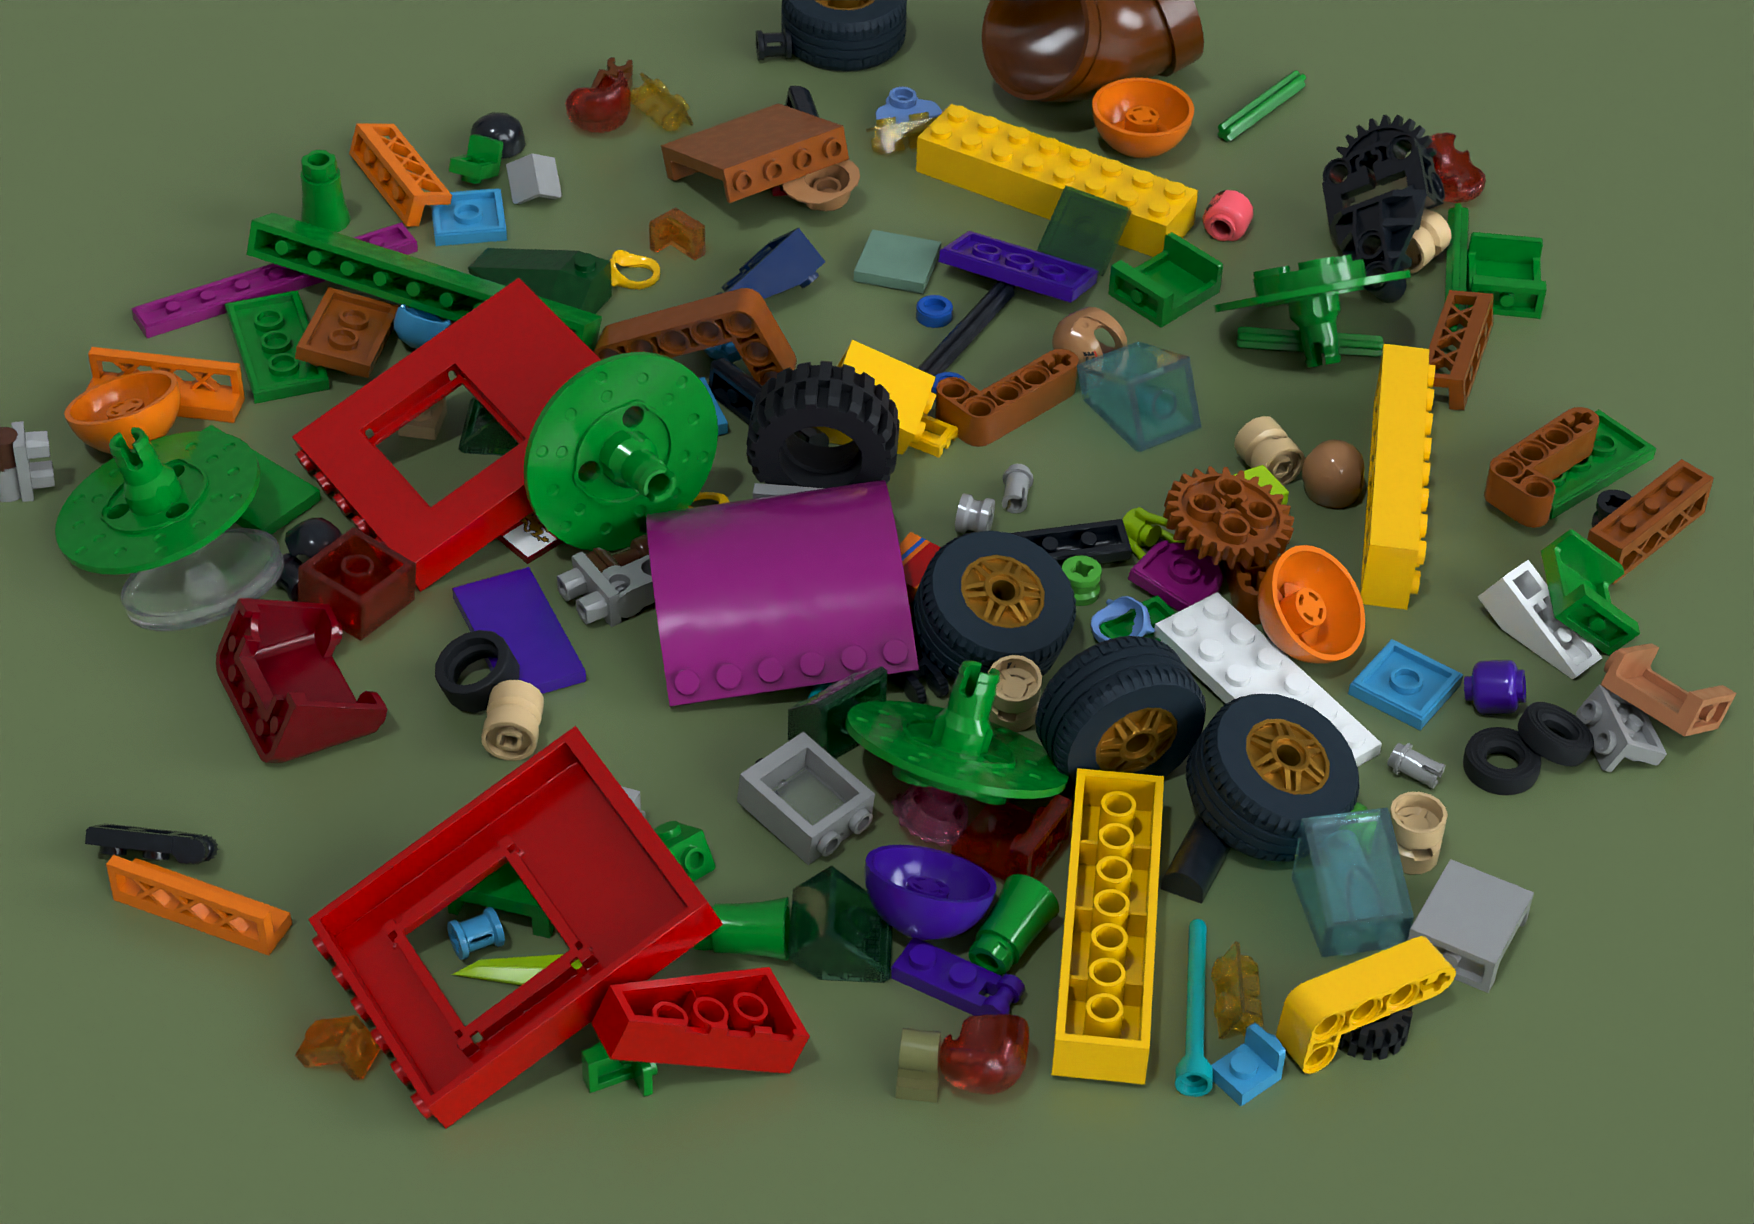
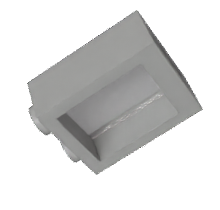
M802 732L740 774L737 802L809 865L822 855H830L844 839L853 833L859 834L869 826L873 818L872 810L875 793L805 732Z

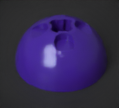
M887 845L871 850L865 860V887L871 904L878 915L900 933L919 940L952 938L970 929L987 912L997 889L996 882L992 876L978 865L954 854L933 848L914 845Z

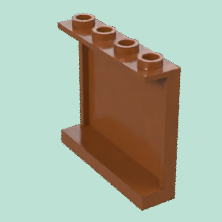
M779 103L661 145L667 178L675 181L701 172L719 179L724 183L728 203L849 159L843 125Z

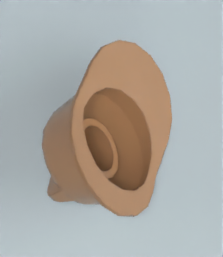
M845 160L783 183L782 186L789 197L806 203V206L812 210L835 211L847 203L851 191L858 185L860 172L854 162Z

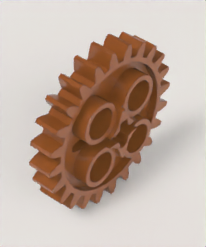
M1208 466L1206 474H1203L1196 468L1193 470L1192 476L1183 473L1180 482L1174 481L1171 490L1168 491L1163 517L1168 519L1166 528L1175 530L1173 539L1175 541L1186 540L1185 551L1196 548L1199 550L1198 559H1203L1209 555L1212 557L1213 565L1217 566L1221 560H1225L1230 569L1234 568L1236 562H1240L1246 570L1250 569L1252 561L1260 567H1264L1267 559L1274 561L1279 553L1285 552L1294 530L1292 528L1294 517L1289 516L1291 507L1281 504L1284 497L1282 494H1270L1273 487L1271 484L1261 487L1258 485L1259 477L1257 476L1247 480L1242 470L1235 476L1231 475L1228 467H1224L1221 474L1217 473L1212 466Z

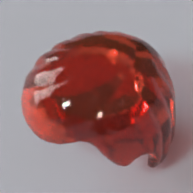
M621 70L616 71L618 79L611 75H605L597 87L577 88L568 95L565 103L566 112L575 125L593 133H606L620 128L626 122L631 108V91L628 80Z
M1444 132L1431 135L1430 137L1433 142L1427 148L1433 147L1437 151V154L1432 158L1435 172L1440 177L1444 187L1445 199L1443 201L1464 203L1477 198L1484 190L1486 176L1481 169L1473 165L1469 151L1461 152L1454 147L1456 135L1453 133Z
M985 1014L968 1017L963 1021L960 1035L957 1039L953 1040L952 1035H948L942 1042L939 1060L942 1074L953 1086L970 1093L992 1095L1009 1089L1018 1081L1026 1066L1029 1050L1028 1022L1021 1016L1009 1014Z

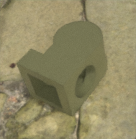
M903 1028L896 1099L937 1103L942 1067L940 1031Z

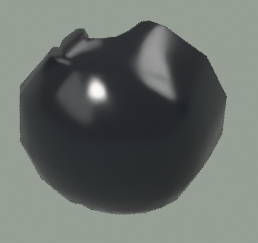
M492 112L484 115L471 128V135L478 134L503 142L501 159L511 158L521 153L525 147V137L521 123L508 113Z
M310 518L286 532L285 543L289 553L294 557L307 555L311 560L309 567L311 571L320 570L327 575H332L344 568L348 556L347 543L340 530L330 521L324 518Z

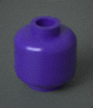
M1512 660L1477 662L1473 667L1472 676L1464 677L1465 700L1473 701L1475 709L1482 715L1512 714L1516 712L1519 704L1526 702V677L1524 669L1518 670V667Z

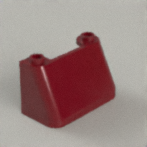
M239 598L216 653L218 677L263 762L284 763L375 733L385 722L388 709L380 695L374 691H364L356 700L332 657L336 646L339 645L342 639V626L329 604Z

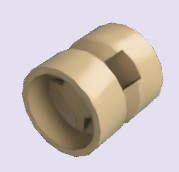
M1423 210L1420 228L1414 232L1405 252L1412 259L1411 267L1404 269V271L1410 270V274L1418 272L1449 246L1451 230L1447 221L1440 214L1431 210Z
M1261 416L1254 418L1239 430L1235 438L1234 447L1244 462L1251 468L1259 465L1265 466L1283 486L1293 481L1302 470L1305 460L1303 452L1272 417Z
M1009 655L1001 657L989 669L990 671L992 668H995L1000 673V682L997 684L996 696L989 720L1014 732L1023 731L1035 723L1041 697L1042 674L1039 667L1032 660L1024 656ZM1012 662L1009 669H1007L1008 663Z
M507 680L493 687L489 696L487 718L481 735L482 745L487 752L494 757L509 761L526 759L533 754L537 746L538 726L541 722L544 708V697L539 689L521 680Z
M1406 792L1392 801L1382 848L1383 857L1392 868L1412 875L1426 873L1437 865L1448 817L1446 807L1439 799L1423 792Z

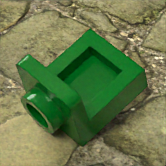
M478 134L470 135L467 154L450 158L449 172L461 175L460 179L462 181L475 184L481 183L483 179L498 176L504 146L503 142Z
M669 821L655 828L654 831L693 882L715 869L716 865L703 829L682 824L678 821Z
M601 1042L581 1051L583 1081L589 1093L634 1078L643 1097L653 1094V1076L658 1074L656 1063L610 1059Z

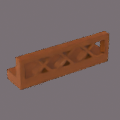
M1449 290L1428 349L1429 364L1435 365V370L1446 367L1451 372L1450 374L1435 373L1433 387L1449 388V409L1464 410L1494 324L1493 294ZM1455 304L1474 306L1460 311L1455 307ZM1459 323L1465 327L1455 332L1449 329V327ZM1450 345L1457 348V350L1447 354L1441 351V349Z
M1681 459L1589 530L1587 540L1620 563L1624 568V575L1611 583L1612 585L1705 512L1714 477Z

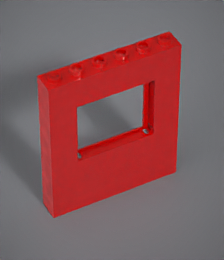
M517 278L293 435L292 438L300 450L295 456L308 473L313 470L317 472L313 477L327 495L332 491L336 494L332 499L345 516L350 513L355 516L351 521L364 538H367L369 535L374 538L370 542L384 561L389 557L393 560L390 566L404 584L410 580L422 592L533 512L527 498L523 472L526 447L535 422L543 408L560 387L581 370L601 359L520 278ZM450 371H453L456 376L453 380H450L448 376ZM463 385L519 445L430 507L376 445ZM367 429H371L374 434L369 439L365 434Z
M576 726L308 919L318 934L312 939V942L326 961L333 958L337 964L331 969L332 974L346 992L351 988L356 996L350 1000L352 1006L364 1022L367 1023L372 1020L376 1026L370 1031L374 1041L385 1054L391 1051L396 1059L390 1063L391 1068L406 1087L412 1083L416 1092L410 1096L411 1100L425 1119L434 1115L445 1128L451 1126L592 1022L610 985L649 980L723 925L708 901ZM509 861L570 950L467 1026H464L406 936ZM579 959L582 966L579 969H574L571 964ZM479 1032L483 1038L480 1042H474L471 1037Z

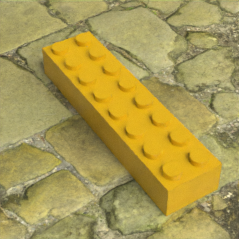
M950 104L917 137L916 172L1151 257L1163 251L1167 234L1173 232L1183 238L1195 223L1198 190L1187 187L1180 182H1173L1153 175L1149 171L1130 167L1117 160L1093 154L1086 149L1076 148L1059 142L1055 138H1048L1028 131L1026 128L1005 123L995 117L968 110L964 106Z
M1391 344L1383 345L1373 404L1360 595L1365 605L1407 610L1410 594L1418 595L1421 571L1415 570V568H1419L1420 565L1424 564L1427 542L1421 540V538H1425L1428 514L1422 513L1427 511L1429 488H1424V486H1428L1430 463L1425 461H1429L1432 438L1427 436L1431 434L1433 413L1428 412L1432 411L1434 389L1430 388L1433 387L1435 377V365L1429 364V349Z
M1077 768L1051 1075L1145 1084L1150 1050L1164 776Z

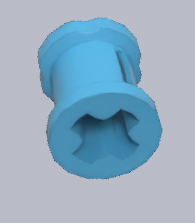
M492 907L485 908L482 915L460 923L457 920L447 923L451 944L460 960L467 959L470 952L494 944L496 947L504 945L505 936L502 924Z

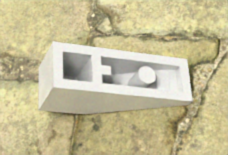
M1529 560L1509 572L1478 596L1479 600L1503 631L1572 680L1602 659V656L1590 642L1554 618L1548 585Z

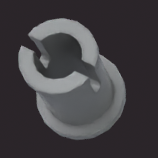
M1013 464L1004 471L1002 477L1005 485L1002 507L1006 508L1008 506L1007 511L1010 513H1020L1027 507L1028 489L1032 486L1034 478L1027 466Z
M1397 743L1387 762V765L1393 768V773L1398 775L1402 772L1434 789L1439 782L1437 776L1441 778L1445 765L1412 750L1413 745L1410 743L1406 745Z

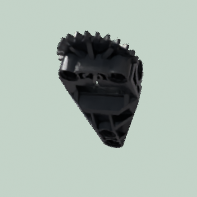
M1383 115L1380 126L1375 119L1371 118L1369 119L1367 131L1361 125L1356 126L1358 137L1354 138L1347 134L1345 138L1349 144L1348 148L1338 146L1336 149L1342 155V158L1331 160L1323 171L1324 182L1322 187L1330 232L1344 255L1352 254L1353 261L1364 259L1367 277L1404 271V269L1411 267L1412 259L1405 252L1414 232L1420 228L1424 208L1428 210L1444 204V187L1440 177L1435 172L1432 158L1437 154V151L1433 147L1427 148L1433 140L1428 135L1422 137L1426 130L1420 125L1414 129L1416 122L1409 118L1403 124L1404 118L1400 115H1396L1392 123L1389 116ZM1406 177L1408 186L1404 189L1392 190L1351 206V203L1355 202L1354 196L1373 190L1376 186H1383ZM1379 246H1381L1380 249H1379V251H1378L1377 253H1375V251L1377 250V248H1378ZM1406 279L1386 282L1382 286H1380L1381 284L1365 286L1364 288L1381 301L1393 303L1403 296L1407 285Z

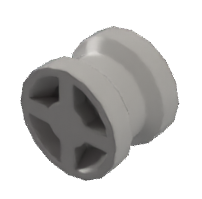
M963 493L957 509L955 531L959 533H965L968 530L974 532L990 531L995 512V500L986 498L983 501L975 500L972 495Z

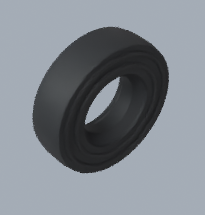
M1534 702L1530 704L1518 722V732L1524 742L1542 757L1559 765L1570 767L1580 765L1587 758L1594 745L1592 733L1579 718L1551 703Z
M1491 727L1478 731L1469 739L1463 756V767L1467 777L1479 788L1498 795H1515L1525 792L1536 782L1541 768V755L1524 742L1517 730ZM1492 753L1506 754L1517 760L1518 766L1512 769L1498 768L1490 764L1486 760V756Z

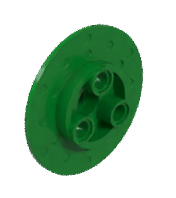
M1352 254L1315 259L1298 263L1299 270L1291 272L1290 265L1253 272L1256 297L1214 305V311L1217 313L1259 305L1260 308L1287 304L1290 319L1299 327L1307 368L1323 365L1320 343L1323 347L1325 364L1341 362V354L1339 355V338L1336 320L1341 311L1339 294L1364 290L1363 287L1411 278L1410 270L1367 277L1364 259L1353 261Z
M630 352L611 356L593 363L570 378L543 408L535 422L526 447L523 472L524 485L530 506L539 521L554 536L569 545L593 551V548L613 551L630 547V543L634 538L647 534V514L687 509L706 482L717 448L718 421L715 406L707 388L690 369L680 362L664 355L649 352Z
M132 427L131 429L136 442L132 444L133 449H129L122 434L118 432L109 443L110 452L114 458L84 479L67 498L60 510L55 527V536L62 554L70 563L82 570L109 575L129 574L154 569L192 554L230 528L251 504L260 482V466L253 450L241 439L222 432L189 431L149 441L148 435L137 427Z
M963 661L958 668L959 674L954 681L950 698L945 708L914 702L878 700L857 704L848 711L845 726L850 736L869 752L891 763L894 766L892 770L893 776L908 784L922 787L932 786L954 794L969 796L983 803L1004 805L1007 802V798L1039 799L1058 795L1065 790L1069 776L1060 773L1057 767L1054 766L1043 746L1017 732L990 722L989 716L996 696L997 684L1000 682V673L995 668H992L989 673L980 672L982 666L980 662Z

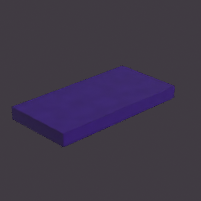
M967 231L942 248L938 262L1070 303L1097 283L1099 273L1097 269L972 231Z
M530 567L452 588L453 599L470 632L477 630L493 631L504 638L520 665L519 680L532 684L540 690L541 694L586 681V670ZM484 658L490 671H492L498 658Z

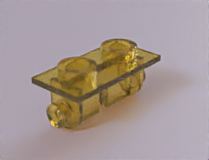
M643 72L640 73L644 83L639 88H634L630 93L631 102L635 107L647 116L650 115L651 119L667 131L677 130L682 121H685L690 126L694 125L687 113L690 107L679 94L671 95L664 83L658 78L652 80Z
M929 112L908 115L909 122L897 123L896 117L875 120L876 127L866 129V132L875 131L876 138L871 139L873 152L879 151L880 154L905 150L903 137L907 136L909 148H917V137L937 117L929 118Z
M1237 941L1234 942L1224 956L1217 958L1211 972V979L1215 983L1216 994L1214 1015L1218 1021L1219 1039L1222 1040L1232 1029L1240 1031L1245 1036L1246 1029L1251 1024L1257 1023L1261 1028L1264 1025L1261 1000L1256 999L1260 994L1259 967L1251 956L1241 955L1240 942Z

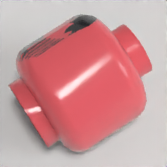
M1235 190L1218 192L1211 199L1204 212L1203 226L1206 232L1214 239L1219 241H1237L1245 234L1254 216L1253 206L1246 196Z

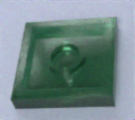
M1065 185L1037 251L1097 269L1099 271L1098 275L1104 276L1132 211L1126 206Z

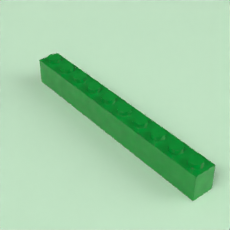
M270 213L251 221L246 255L386 300L405 304L408 307L455 322L506 287L276 213ZM539 297L594 352L602 316Z

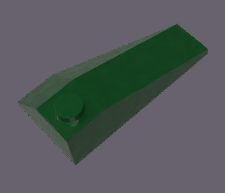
M487 248L468 267L471 275L504 286L520 278L539 297L596 314L612 297L611 261L582 251Z

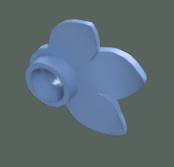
M896 87L890 91L889 96L886 98V104L877 109L876 123L881 128L897 126L898 130L907 136H919L927 128V119L937 118L942 113V110L933 101L918 99L913 89Z

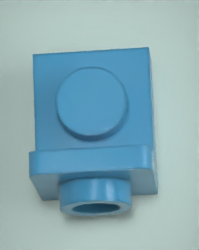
M1253 1023L1246 1029L1244 1043L1211 1065L1213 1068V1082L1238 1105L1243 1106L1281 1080L1286 1050L1276 1036L1267 1033L1257 1023Z

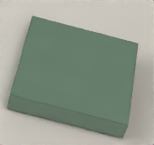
M872 229L854 269V281L924 294L940 255L941 242Z

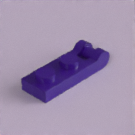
M912 938L891 968L892 979L994 1025H1001L1010 1014V1004L1017 1003L1025 992V985L1014 975H998L915 938Z

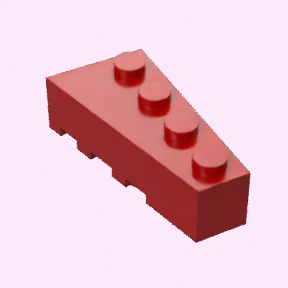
M770 967L610 985L591 1023L609 1058L613 1060L790 1074L810 1038Z

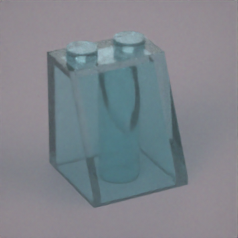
M1137 341L1077 365L1083 400L1135 451L1142 452L1201 428L1189 356Z
M1388 808L1302 818L1292 881L1321 957L1347 956L1360 952L1385 950L1408 941L1414 915Z

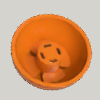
M1126 78L1111 82L1096 92L1092 100V114L1100 136L1111 148L1129 157L1151 158L1170 151L1185 137L1193 121L1194 104L1183 90L1170 83L1151 78Z
M149 370L110 379L76 397L67 406L64 413L65 419L79 439L98 451L111 454L109 443L118 432L122 434L128 448L133 449L132 444L136 441L131 433L132 427L142 429L148 435L149 441L166 436L172 428L180 405V391L177 378L174 374L167 371Z
M1310 545L1292 547L1272 562L1262 578L1257 599L1260 622L1272 643L1288 656L1313 664L1332 663L1353 654L1359 647L1364 635L1365 610L1359 589L1347 569L1325 550Z

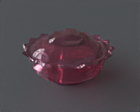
M911 785L904 792L897 793V798L891 802L894 806L892 813L899 818V825L907 827L912 836H920L925 843L935 842L940 847L946 844L955 847L959 842H966V835L970 834L968 808L957 794L932 786Z

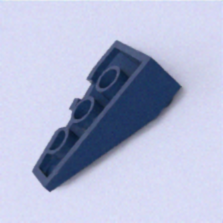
M797 228L769 241L739 269V274L728 280L721 288L725 292L749 288L757 291L763 299H766L798 285L802 289L807 287L819 276L816 270L825 263V260L803 232Z

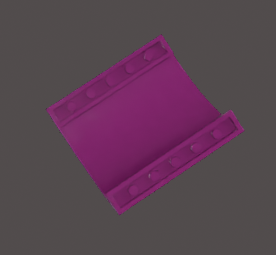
M885 480L646 515L652 583L670 707L835 683L841 680L845 681L846 677L862 671H866L865 673L867 674L860 676L859 679L919 670L899 540Z

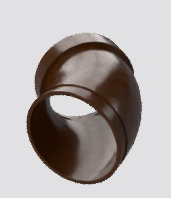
M990 0L983 20L982 48L985 62L992 77L1002 89L1012 96L1042 102H1073L1093 99L1100 88L1117 80L1152 78L1156 75L1162 77L1171 76L1201 58L1204 50V34L1194 0Z

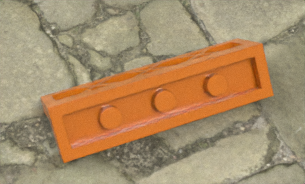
M356 123L349 154L406 227L420 225L425 205H450L452 194L395 124Z
M91 347L88 353L93 378L86 391L110 379L140 372L137 369L139 366H149L153 370L167 371L176 376L180 391V405L177 417L234 423L245 400L240 363ZM102 361L112 362L122 371L120 373L103 371ZM176 370H184L196 379L194 381H184L174 372ZM214 374L228 375L231 379V386L220 385L211 376Z
M113 855L106 863L113 900L269 956L292 926L291 912L138 858L130 861Z

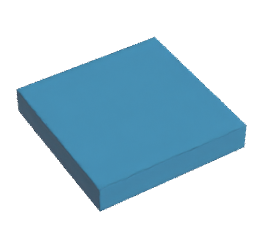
M499 188L450 192L452 194L450 205H431L435 246L507 241L502 195Z
M1391 639L1350 683L1348 694L1421 730L1461 686L1463 674Z

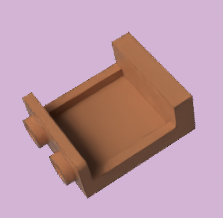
M1652 643L1621 648L1613 652L1604 666L1606 675L1601 686L1684 737L1718 729L1737 694L1724 685L1687 692L1651 669V664L1659 650V647Z

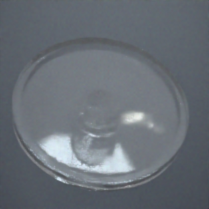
M250 528L227 529L215 540L190 555L154 569L132 573L122 588L121 601L130 621L141 628L154 631H175L198 627L231 615L239 598L259 599L280 578L284 569V557L277 540L267 532Z

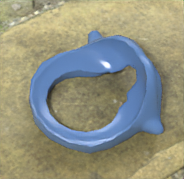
M1121 596L1114 601L1107 599V606L1092 616L1090 625L1094 638L1101 643L1111 639L1100 632L1099 627L1102 623L1114 620L1127 613L1130 609H1135L1136 616L1133 620L1132 633L1129 636L1143 637L1146 634L1155 632L1151 625L1148 609L1142 602L1129 596Z

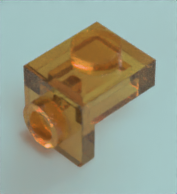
M675 207L650 221V249L655 253L671 245L693 260H697L705 255V225Z
M357 1015L316 1020L307 1029L305 1039L295 1056L305 1068L340 1063L348 1075L355 1081L364 1079L378 1055L380 1047L374 1041L370 1031Z

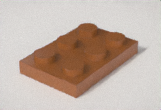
M328 287L296 347L295 359L309 362L314 366H324L343 371L352 376L369 378L394 328L395 314L400 306Z

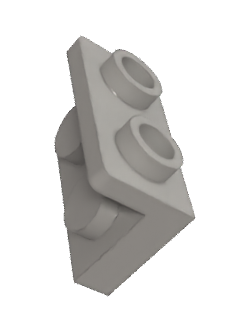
M1600 684L1576 711L1577 718L1588 727L1593 735L1594 745L1592 750L1603 771L1612 772L1624 757L1631 761H1642L1657 766L1667 755L1647 713Z

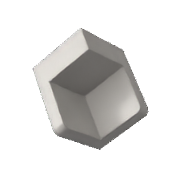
M532 153L506 164L514 204H522L537 197L554 200L562 197L554 157Z

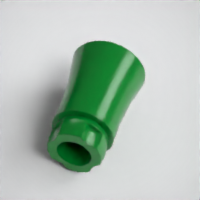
M313 150L309 154L304 155L301 160V221L338 233L344 230L351 220L344 199L340 170L337 167L334 154H330L327 150Z
M1022 874L1008 876L994 907L976 934V941L968 952L970 961L998 975L1006 974L1011 966L1019 961L1037 935L1059 914V903L1052 891L1043 883L1030 876Z
M789 898L748 903H715L712 908L723 925L693 946L696 950H713L714 953L757 955L787 961L791 942Z

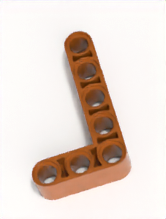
M749 288L736 289L609 324L602 330L594 353L601 360L630 352L657 353L673 358L733 342L754 380L762 386L770 378L774 377L776 379L777 373L789 367L795 370L797 364L796 355L763 297L757 291Z

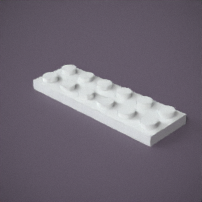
M1218 592L1155 624L1153 635L1159 638L1161 642L1170 646L1184 665L1226 704L1233 699L1251 694H1278L1293 698L1314 708L1332 722L1343 734L1350 746L1357 767L1380 754L1382 743Z

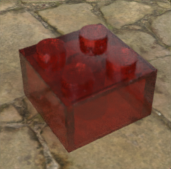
M353 527L299 566L298 602L329 604L337 620L341 623L342 630L362 641L415 600L416 563Z

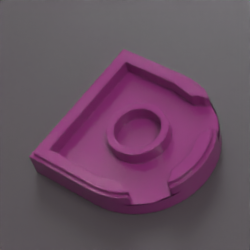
M1168 540L1154 545L1130 570L1128 580L1150 594L1158 595L1166 604L1178 611L1216 592L1219 593L1224 578L1220 566L1213 565L1211 556L1207 555L1203 559H1198L1199 550L1196 548L1185 551V543H1168Z

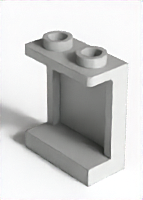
M1450 859L1410 928L1408 940L1419 936L1426 937L1456 970L1455 980L1489 993L1495 982L1498 966L1519 926L1523 927L1528 919L1534 892Z

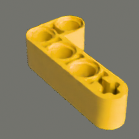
M1415 937L1305 981L1295 987L1285 999L1276 1037L1305 1074L1316 1073L1327 1066L1334 1058L1342 1034L1439 995L1453 982L1456 970L1426 937Z

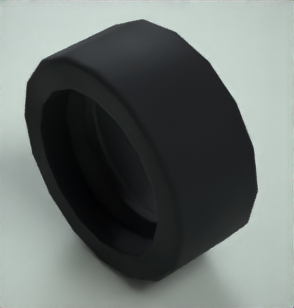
M477 630L465 633L452 640L441 651L435 664V678L453 706L461 711L480 712L487 710L489 696L494 686L507 680H519L520 665L503 637L493 631ZM488 657L498 658L494 669L482 680L468 685L457 684L461 673L470 664Z

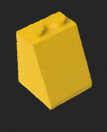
M852 340L837 366L842 367L843 364L852 366L858 374H862L864 371L875 379L876 386L881 384L890 394L889 399L893 400L896 404L898 419L900 420L897 454L903 455L911 442L915 444L919 442L924 432L926 423L921 421L923 414L927 415L936 398V394L931 392L936 377ZM817 427L829 437V443L844 445L853 441L849 436L836 429Z

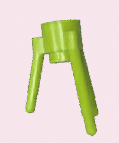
M1141 507L1131 509L1122 519L1132 552L1139 560L1146 554L1140 546H1153L1159 538L1168 540L1170 543L1186 542V540L1175 541L1173 539L1174 534L1161 528V526L1166 527L1168 519L1150 513Z

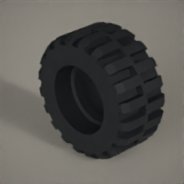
M821 361L820 365H811V362L798 364L795 370L789 367L777 373L776 379L774 377L770 378L762 386L761 392L755 396L746 443L748 463L752 466V472L760 483L765 481L764 484L813 488H831L885 480L887 484L891 473L895 470L900 420L898 419L896 404L893 400L889 399L890 394L881 384L875 385L873 377L864 371L862 374L856 373L855 368L843 364L842 367L832 366L830 361ZM808 427H828L841 431L853 441L835 447H822L801 440L794 432Z

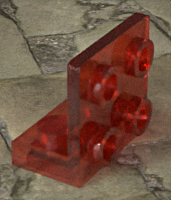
M1059 794L1055 795L1046 808L1041 806L1035 814L1009 802H1006L1004 805L987 804L951 847V854L978 865L990 875L1003 881L1013 874L1027 875L1035 879L1069 837L1072 800Z

